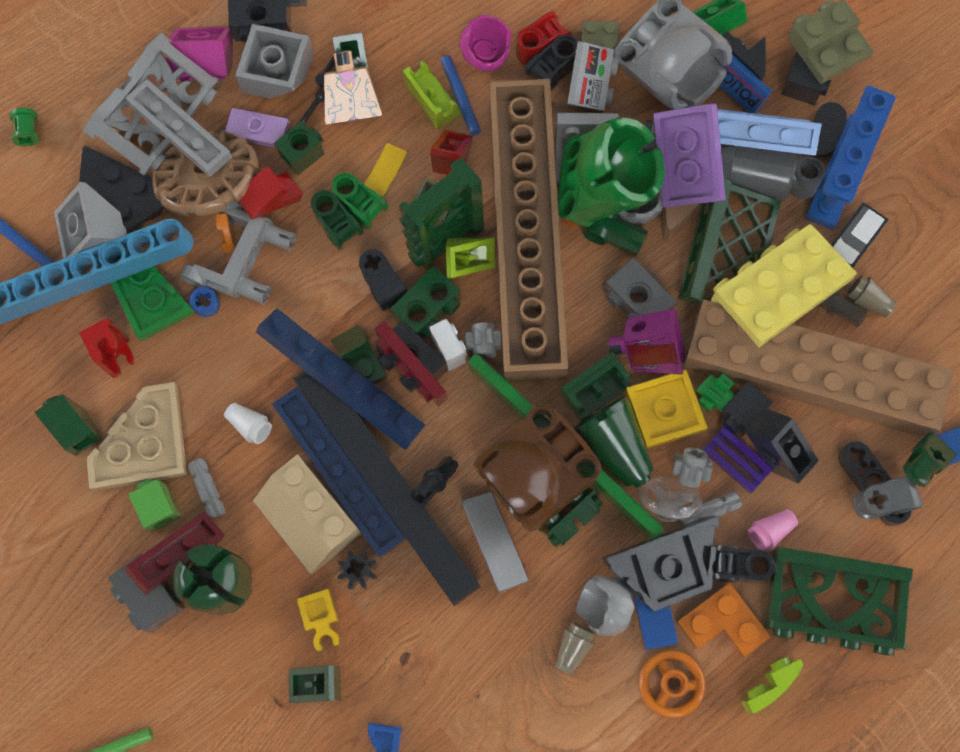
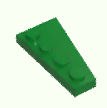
M122 255L118 256L114 263L118 262ZM154 266L111 282L114 292L137 338L141 342L196 314Z

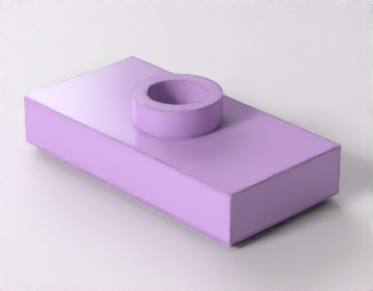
M232 108L225 131L243 137L248 143L276 148L274 142L287 133L290 122L287 118Z

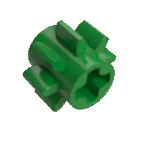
M724 373L718 379L711 374L696 391L702 396L699 399V405L708 413L714 407L721 412L736 395L730 390L734 382Z

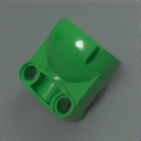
M617 117L601 123L593 131L582 136H572L564 147L558 190L559 216L580 226L590 227L595 221L625 210L629 211L651 201L662 188L665 176L664 157L659 147L648 151L641 149V146L649 144L655 139L651 131L638 120Z

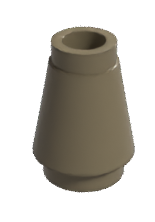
M859 276L847 292V296L851 298V303L883 317H887L896 306V302L871 277Z
M572 622L569 629L565 628L554 666L572 675L594 646L593 639L596 634Z

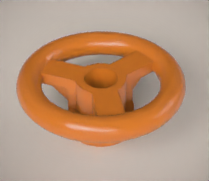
M678 650L660 651L651 656L641 669L639 690L642 699L653 712L666 718L687 716L696 710L705 694L706 683L704 673L700 665L684 652ZM666 660H676L684 663L692 671L695 680H688L686 675L679 670H671ZM655 666L658 667L662 675L660 680L662 691L656 700L649 689V677ZM671 677L676 678L679 684L678 688L674 691L669 689L667 685L668 679ZM687 690L695 691L691 700L685 705L678 708L665 707L670 697H680Z

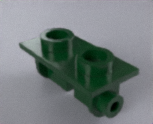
M587 488L538 530L549 536L547 539L554 547H558L560 544L563 546L579 531L572 521L577 518L585 526L601 511L600 507L603 503L594 495L596 493L595 490Z

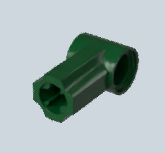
M617 213L595 221L590 227H585L582 234L593 243L598 245H606L608 243L637 257L648 231L621 219Z

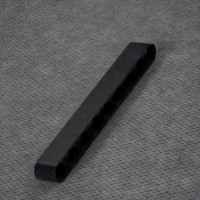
M303 371L295 376L293 379L453 606L455 607L481 588L427 510L412 502L411 499L414 496L410 497L409 495L412 489L356 411L307 372Z

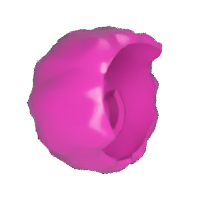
M489 14L480 15L472 19L468 26L463 29L460 36L459 48L462 51L464 60L478 71L491 72L500 69L507 61L511 44L510 29L502 20L496 17L493 18Z

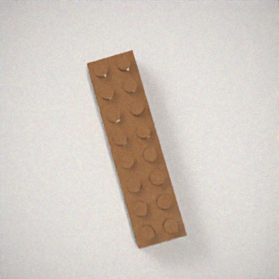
M703 299L696 316L683 367L707 375L713 374L717 378L724 373L734 383L745 385L747 382H750L758 390L920 437H925L931 431L935 434L941 431L954 370L793 324L761 347H758L721 304Z

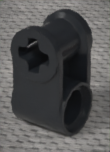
M560 35L541 53L535 55L528 62L524 72L528 76H533L536 80L550 79V90L554 89L573 70L577 40L571 35ZM566 51L571 54L569 56H562L559 53Z
M370 249L361 254L359 267L363 278L368 284L377 304L382 311H385L395 305L408 291L381 251ZM374 263L379 269L374 271L369 265Z
M714 546L717 549L715 561L713 562V581L756 584L764 582L775 572V560L768 552L740 549L733 546ZM752 559H759L766 565V573L759 576L752 572L750 568Z

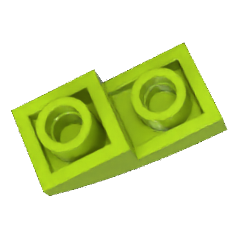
M786 656L770 664L772 671L764 674L770 687L767 688L765 683L747 691L749 698L741 701L747 714H755L764 709L789 688L804 665L801 659L790 661L789 657Z

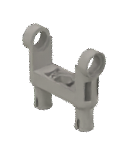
M232 201L226 205L227 209L219 212V214L227 213L233 224L241 226L245 230L223 274L221 275L195 264L194 267L184 265L179 277L188 284L198 288L207 286L232 297H240L242 295L264 305L268 301L264 296L270 297L271 287L250 280L248 276L266 242L281 247L286 251H291L293 246L290 243L295 244L297 235L294 232L274 226L273 222L268 218L260 216L251 219L241 205Z

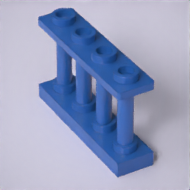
M870 85L866 86L854 115L850 113L825 170L823 180L805 216L806 220L834 230L845 203L850 204L855 197L896 99L895 95Z

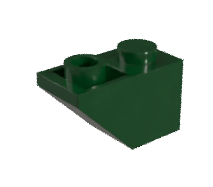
M64 394L50 397L43 402L41 408L34 411L63 449L75 456L102 439L86 410Z

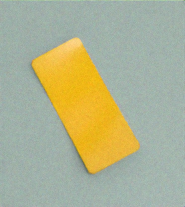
M387 143L364 184L383 197L400 169L407 151Z

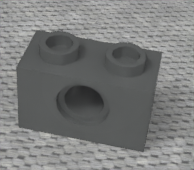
M634 258L606 281L604 292L606 293L607 301L616 309L620 307L627 315L626 319L674 309L677 303ZM640 294L645 298V302L635 303L631 300L630 296Z

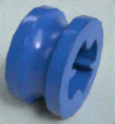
M208 287L195 289L189 299L192 309L201 317L213 316L220 307V299ZM202 297L209 299L211 304L208 307L201 305L199 300Z

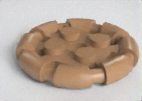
M207 131L226 147L232 155V158L211 177L205 172L202 173L203 171L188 157H185L173 145L163 154L166 156V159L159 165L158 171L153 173L152 186L156 198L161 201L162 206L167 210L187 217L190 213H195L198 217L226 210L227 204L232 201L238 202L245 195L250 180L258 172L256 152L252 146L248 145L246 139L228 131H221L220 133ZM192 197H197L196 201H191Z

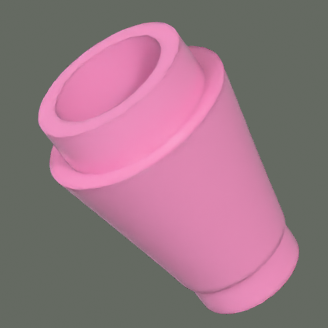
M786 509L757 520L748 529V536L758 550H772L798 525L797 517L791 510Z

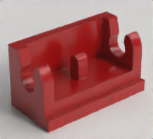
M108 317L79 332L93 362L112 378L121 375L120 366L116 363L120 355H125L126 360L131 365L134 364V355L127 344L129 341L127 335Z

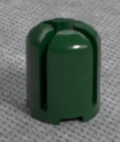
M204 543L190 548L185 554L194 562V565L178 560L174 567L172 579L175 594L181 601L187 602V606L193 610L221 616L234 613L246 604L252 593L251 568L243 558L219 545ZM213 579L225 590L221 591L220 588L215 587Z

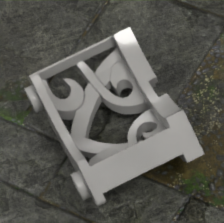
M162 33L147 45L127 74L130 76L127 81L122 84L120 89L117 87L94 111L83 129V132L91 138L98 136L139 167V172L142 175H145L151 168L155 171L158 169L162 161L166 159V156L163 154L172 143L166 138L160 143L156 135L161 133L152 125L138 124L140 115L135 110L132 122H127L130 115L124 116L121 113L123 108L130 107L125 97L141 85L147 77L154 76L156 83L163 78L164 82L156 87L162 92L167 89L169 98L180 108L181 103L190 105L186 113L192 118L203 103L207 106L217 94V91L213 88L219 81L218 78L210 76L170 44L171 40ZM162 54L180 68L172 73ZM185 72L202 85L195 95H188L186 93V88L192 82L184 81L177 86L176 80ZM114 129L126 132L125 137L120 135ZM133 134L139 135L138 144L140 148L143 142H150L153 145L148 155L129 142Z

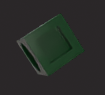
M302 121L274 142L279 156L297 176L324 155L321 145L323 138L314 127L308 129ZM301 144H307V147L302 150L296 149Z

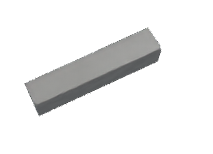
M492 492L461 501L498 593L500 594L528 582V577Z

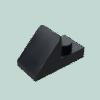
M728 31L722 36L729 42L732 54L763 82L766 74V38L763 37L748 50L739 38H734Z

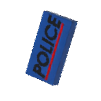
M732 54L731 63L722 66L726 69V76L719 86L748 113H758L773 91Z

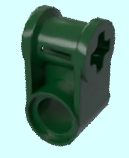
M320 190L312 196L311 208L314 216L337 250H341L343 248L342 245L355 235L361 236L364 233L353 215L345 209L333 192ZM324 204L333 205L332 209L328 212L319 211L320 207Z
M931 431L912 449V454L903 465V470L912 482L925 487L930 483L935 474L937 475L949 466L957 456V453Z

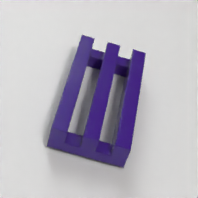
M725 426L703 449L713 462L750 494L773 470ZM724 438L728 443H730L737 451H739L745 458H747L753 465H755L761 471V473L759 474L753 467H751L745 460H743L721 439ZM717 446L748 473L754 481L751 483L713 448Z

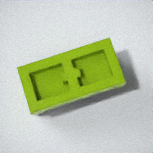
M421 60L419 63L420 68L415 73L410 67L402 70L404 83L407 90L438 130L460 116L461 111L457 103L451 99L429 70L426 62Z

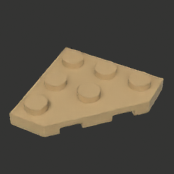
M175 382L143 387L126 413L123 412L107 432L109 435L97 449L94 448L87 457L90 490L97 491L138 484L148 479L162 480L187 475L178 385Z

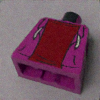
M676 309L628 318L624 335L609 337V352H614L615 355L627 354L630 368L633 371L683 374L685 348Z

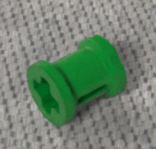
M16 108L12 110L9 116L14 125L13 143L22 147L38 144L39 136L35 128V121L37 120L36 111L30 108Z

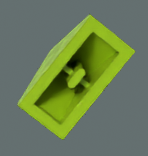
M495 237L447 238V278H455L495 268Z

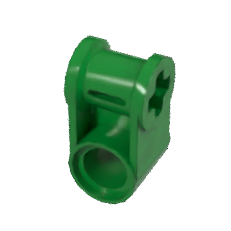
M339 173L332 180L333 193L345 209L365 229H369L372 226L371 222L381 211H386L389 208L386 201L378 193L369 189L351 173ZM344 187L354 189L350 194L344 195L339 193Z

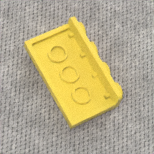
M810 223L801 231L798 228L791 231L784 238V242L778 247L775 244L771 245L761 254V259L757 262L749 261L738 270V275L731 280L725 278L720 281L713 289L715 293L711 301L721 304L755 344L761 347L852 281L857 272Z

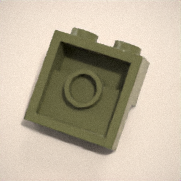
M828 0L812 16L808 13H803L794 20L793 27L788 36L789 41L820 85L871 58L874 53L871 46L857 29L860 20L845 0H840L836 3L834 0Z

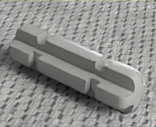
M199 458L190 462L188 468L191 476L195 477L193 481L201 501L206 504L204 508L207 515L211 519L221 517L226 513L222 501L218 500L220 495L212 476L207 473L209 468L206 461Z
M734 491L722 496V499L718 497L696 506L695 510L690 508L679 514L682 526H686L710 516H722L726 511L732 512L742 506L741 499L737 492Z

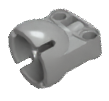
M659 0L629 30L614 51V57L619 58L618 64L625 74L635 79L671 110L699 106L707 100L726 76V69L722 66L729 65L733 57L729 42L685 7L681 0ZM635 56L631 61H628L629 58Z

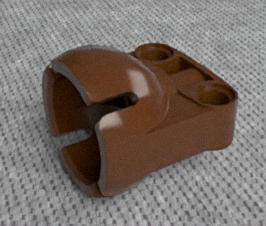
M544 403L533 406L527 416L482 452L473 464L477 473L483 479H487L486 484L511 515L518 522H521L528 532L540 529L584 490L595 484L601 471L600 462L588 444L565 418L553 407ZM544 414L550 417L552 422L546 428H539L534 424V418ZM581 463H589L594 468L595 473L589 478H584L578 475L576 467Z

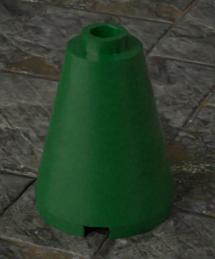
M626 396L606 405L601 411L590 415L574 427V430L588 444L596 457L626 486L633 484L635 488H638L652 479L649 474L654 469L630 401L627 400Z

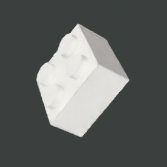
M445 319L429 327L431 338L441 358L446 361L448 371L465 364V357L467 356L466 347L462 340L458 341V332L454 324H449L448 320Z

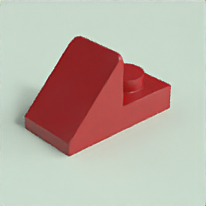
M265 167L250 180L245 195L238 202L251 219H255L301 201L303 193L287 172L275 175L269 167Z

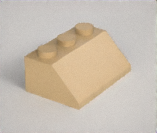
M298 454L271 475L253 500L311 575L362 534Z

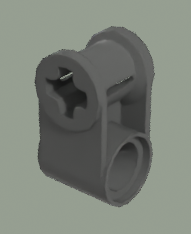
M907 475L873 485L857 493L853 499L854 511L864 519L900 514L924 506L917 485ZM869 500H875L876 505H870Z

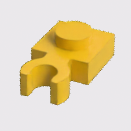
M325 589L298 598L297 602L305 631L316 630L313 640L315 649L318 652L323 651L321 641L325 636H330L334 646H339L340 637L337 632L331 630L330 624L339 621L330 590Z

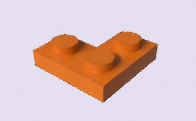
M731 583L726 584L676 621L696 649L700 648L722 630L742 657L747 656L771 638Z

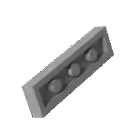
M148 79L125 97L127 104L209 177L232 158L230 151Z

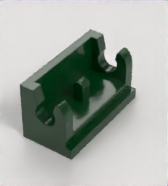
M611 352L561 388L560 395L580 422H582L623 393L627 387H630L632 385L629 381L631 377L614 352Z

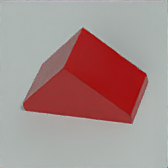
M445 129L431 147L430 157L433 172L448 175L451 173V164L460 157L466 163L473 136Z

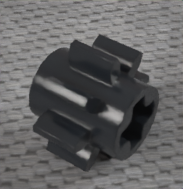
M349 550V559L346 562L338 561V564L343 567L344 573L338 576V579H350L348 583V589L353 590L356 584H360L366 590V582L370 578H378L372 573L371 569L378 563L376 560L367 562V552L365 550L361 552L360 556H355ZM355 563L365 566L361 570L362 576L359 578L354 574H350V572L354 571Z

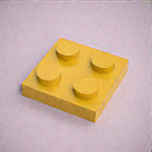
M683 370V374L666 375L627 387L625 390L646 449L701 433L708 429L687 370Z

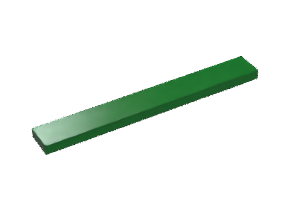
M475 354L468 361L469 370L521 419L529 414L533 405L480 355ZM543 414L536 416L533 420L534 424L539 428H546L551 424ZM581 463L576 467V471L584 478H589L595 473L594 468L589 463ZM601 469L598 480L592 486L649 539L657 537L664 530L663 526Z

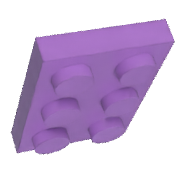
M717 104L653 113L656 144L661 149L664 157L665 176L661 188L663 208L726 200Z

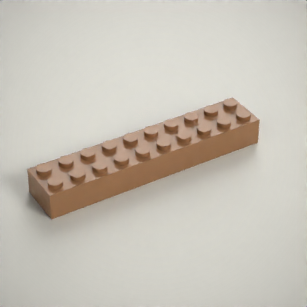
M550 79L490 82L504 379L506 381L566 379L568 359Z

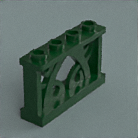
M461 157L451 164V173L409 205L405 201L399 205L402 216L399 220L404 227L402 232L407 239L405 245L410 251L407 254L416 267L423 266L427 272L433 267L432 263L446 253L447 238H465L470 233L476 237L485 230L482 181ZM445 211H451L444 224L433 227Z
M778 547L772 551L776 568L770 579L765 629L773 630V636L793 639L794 634L807 636V642L825 645L827 644V639L840 641L841 648L861 650V645L874 647L873 653L894 656L895 651L906 650L905 636L910 582H912L913 574L912 568ZM784 566H790L795 589L781 592ZM814 572L820 573L823 576V584L818 587L809 588L808 584L816 583L812 580V574ZM837 574L843 575L844 584L849 594L857 601L863 603L854 613L838 622L834 621L813 597L814 594L824 592L831 587ZM858 580L866 581L867 588L862 591L871 593L869 597L862 595L856 590L855 584ZM890 583L895 584L893 609L881 603L889 589ZM790 596H799L801 602L793 604L789 611L797 609L801 613L800 619L795 622L788 621L781 613L782 602ZM876 609L884 612L891 621V630L883 637L877 636L871 631V624L874 622L883 627L881 618L876 614H872ZM813 618L823 628L811 627L807 625ZM859 625L862 635L846 633V631Z

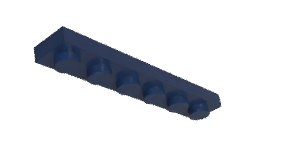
M278 308L258 326L256 333L403 449L406 450L424 428L425 424Z
M295 387L272 403L277 413L378 557L382 558L403 543L406 538L299 387Z

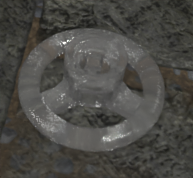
M654 477L638 489V497L641 503L653 512L658 519L665 522H674L679 518L691 517L698 513L703 505V499L696 488L680 484L677 478ZM664 486L674 487V488L680 489V490H682V491H684V492H676V491H674V490H668V489L665 488ZM650 489L654 491L657 497L656 503L648 496ZM693 502L691 506L682 508L687 503Z

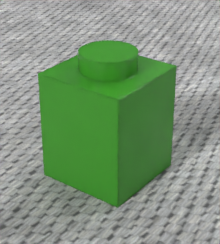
M158 479L145 480L136 486L135 491L128 494L143 528L148 531L155 532L182 518L167 485Z

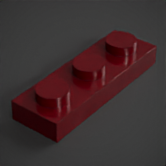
M384 320L375 328L379 338L375 341L386 356L391 353L399 361L395 365L406 379L412 376L419 384L416 390L427 403L432 400L438 407L448 400L446 390Z
M203 512L126 565L124 571L146 596L173 576L174 567L178 560L188 564L193 562L185 554L190 548L204 543L217 545L223 540L225 535L210 517Z

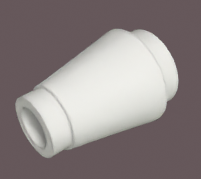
M237 403L229 405L224 413V417L248 443L260 444L271 432L272 424L268 422L267 416Z

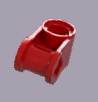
M551 11L544 14L539 20L519 32L517 36L516 57L522 64L527 65L535 55L541 53L560 35L572 36L570 30L564 29L557 21L555 12Z

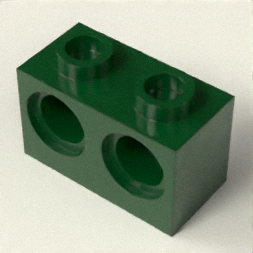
M433 266L390 309L393 319L398 323L403 320L422 339L425 336L429 338L431 337L429 327L439 323L446 315H453L458 310L462 300L461 291ZM436 291L447 293V296L442 300H435L431 297ZM415 312L426 314L425 318L420 322L410 320L411 315Z

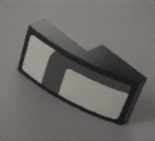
M863 202L831 246L853 268L889 219Z

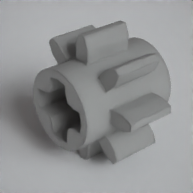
M492 323L472 325V332L465 333L466 351H473V356L478 354L483 359L496 357V350L503 349L502 331H495V325Z
M686 448L683 455L676 453L672 474L678 475L677 481L680 484L696 488L701 485L702 480L710 481L713 461L708 460V454L701 449Z

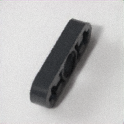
M851 442L839 452L838 460L841 467L860 492L868 488L866 479L869 475L878 476L882 483L892 480L864 443ZM851 452H859L862 457L859 458V463L857 461L853 463L849 461L848 457L851 456ZM866 466H871L872 469L867 470L861 476L857 473ZM869 500L870 505H876L875 500ZM912 511L898 514L899 517L897 515L892 517L886 515L879 518L886 525L897 526L906 522L910 518Z

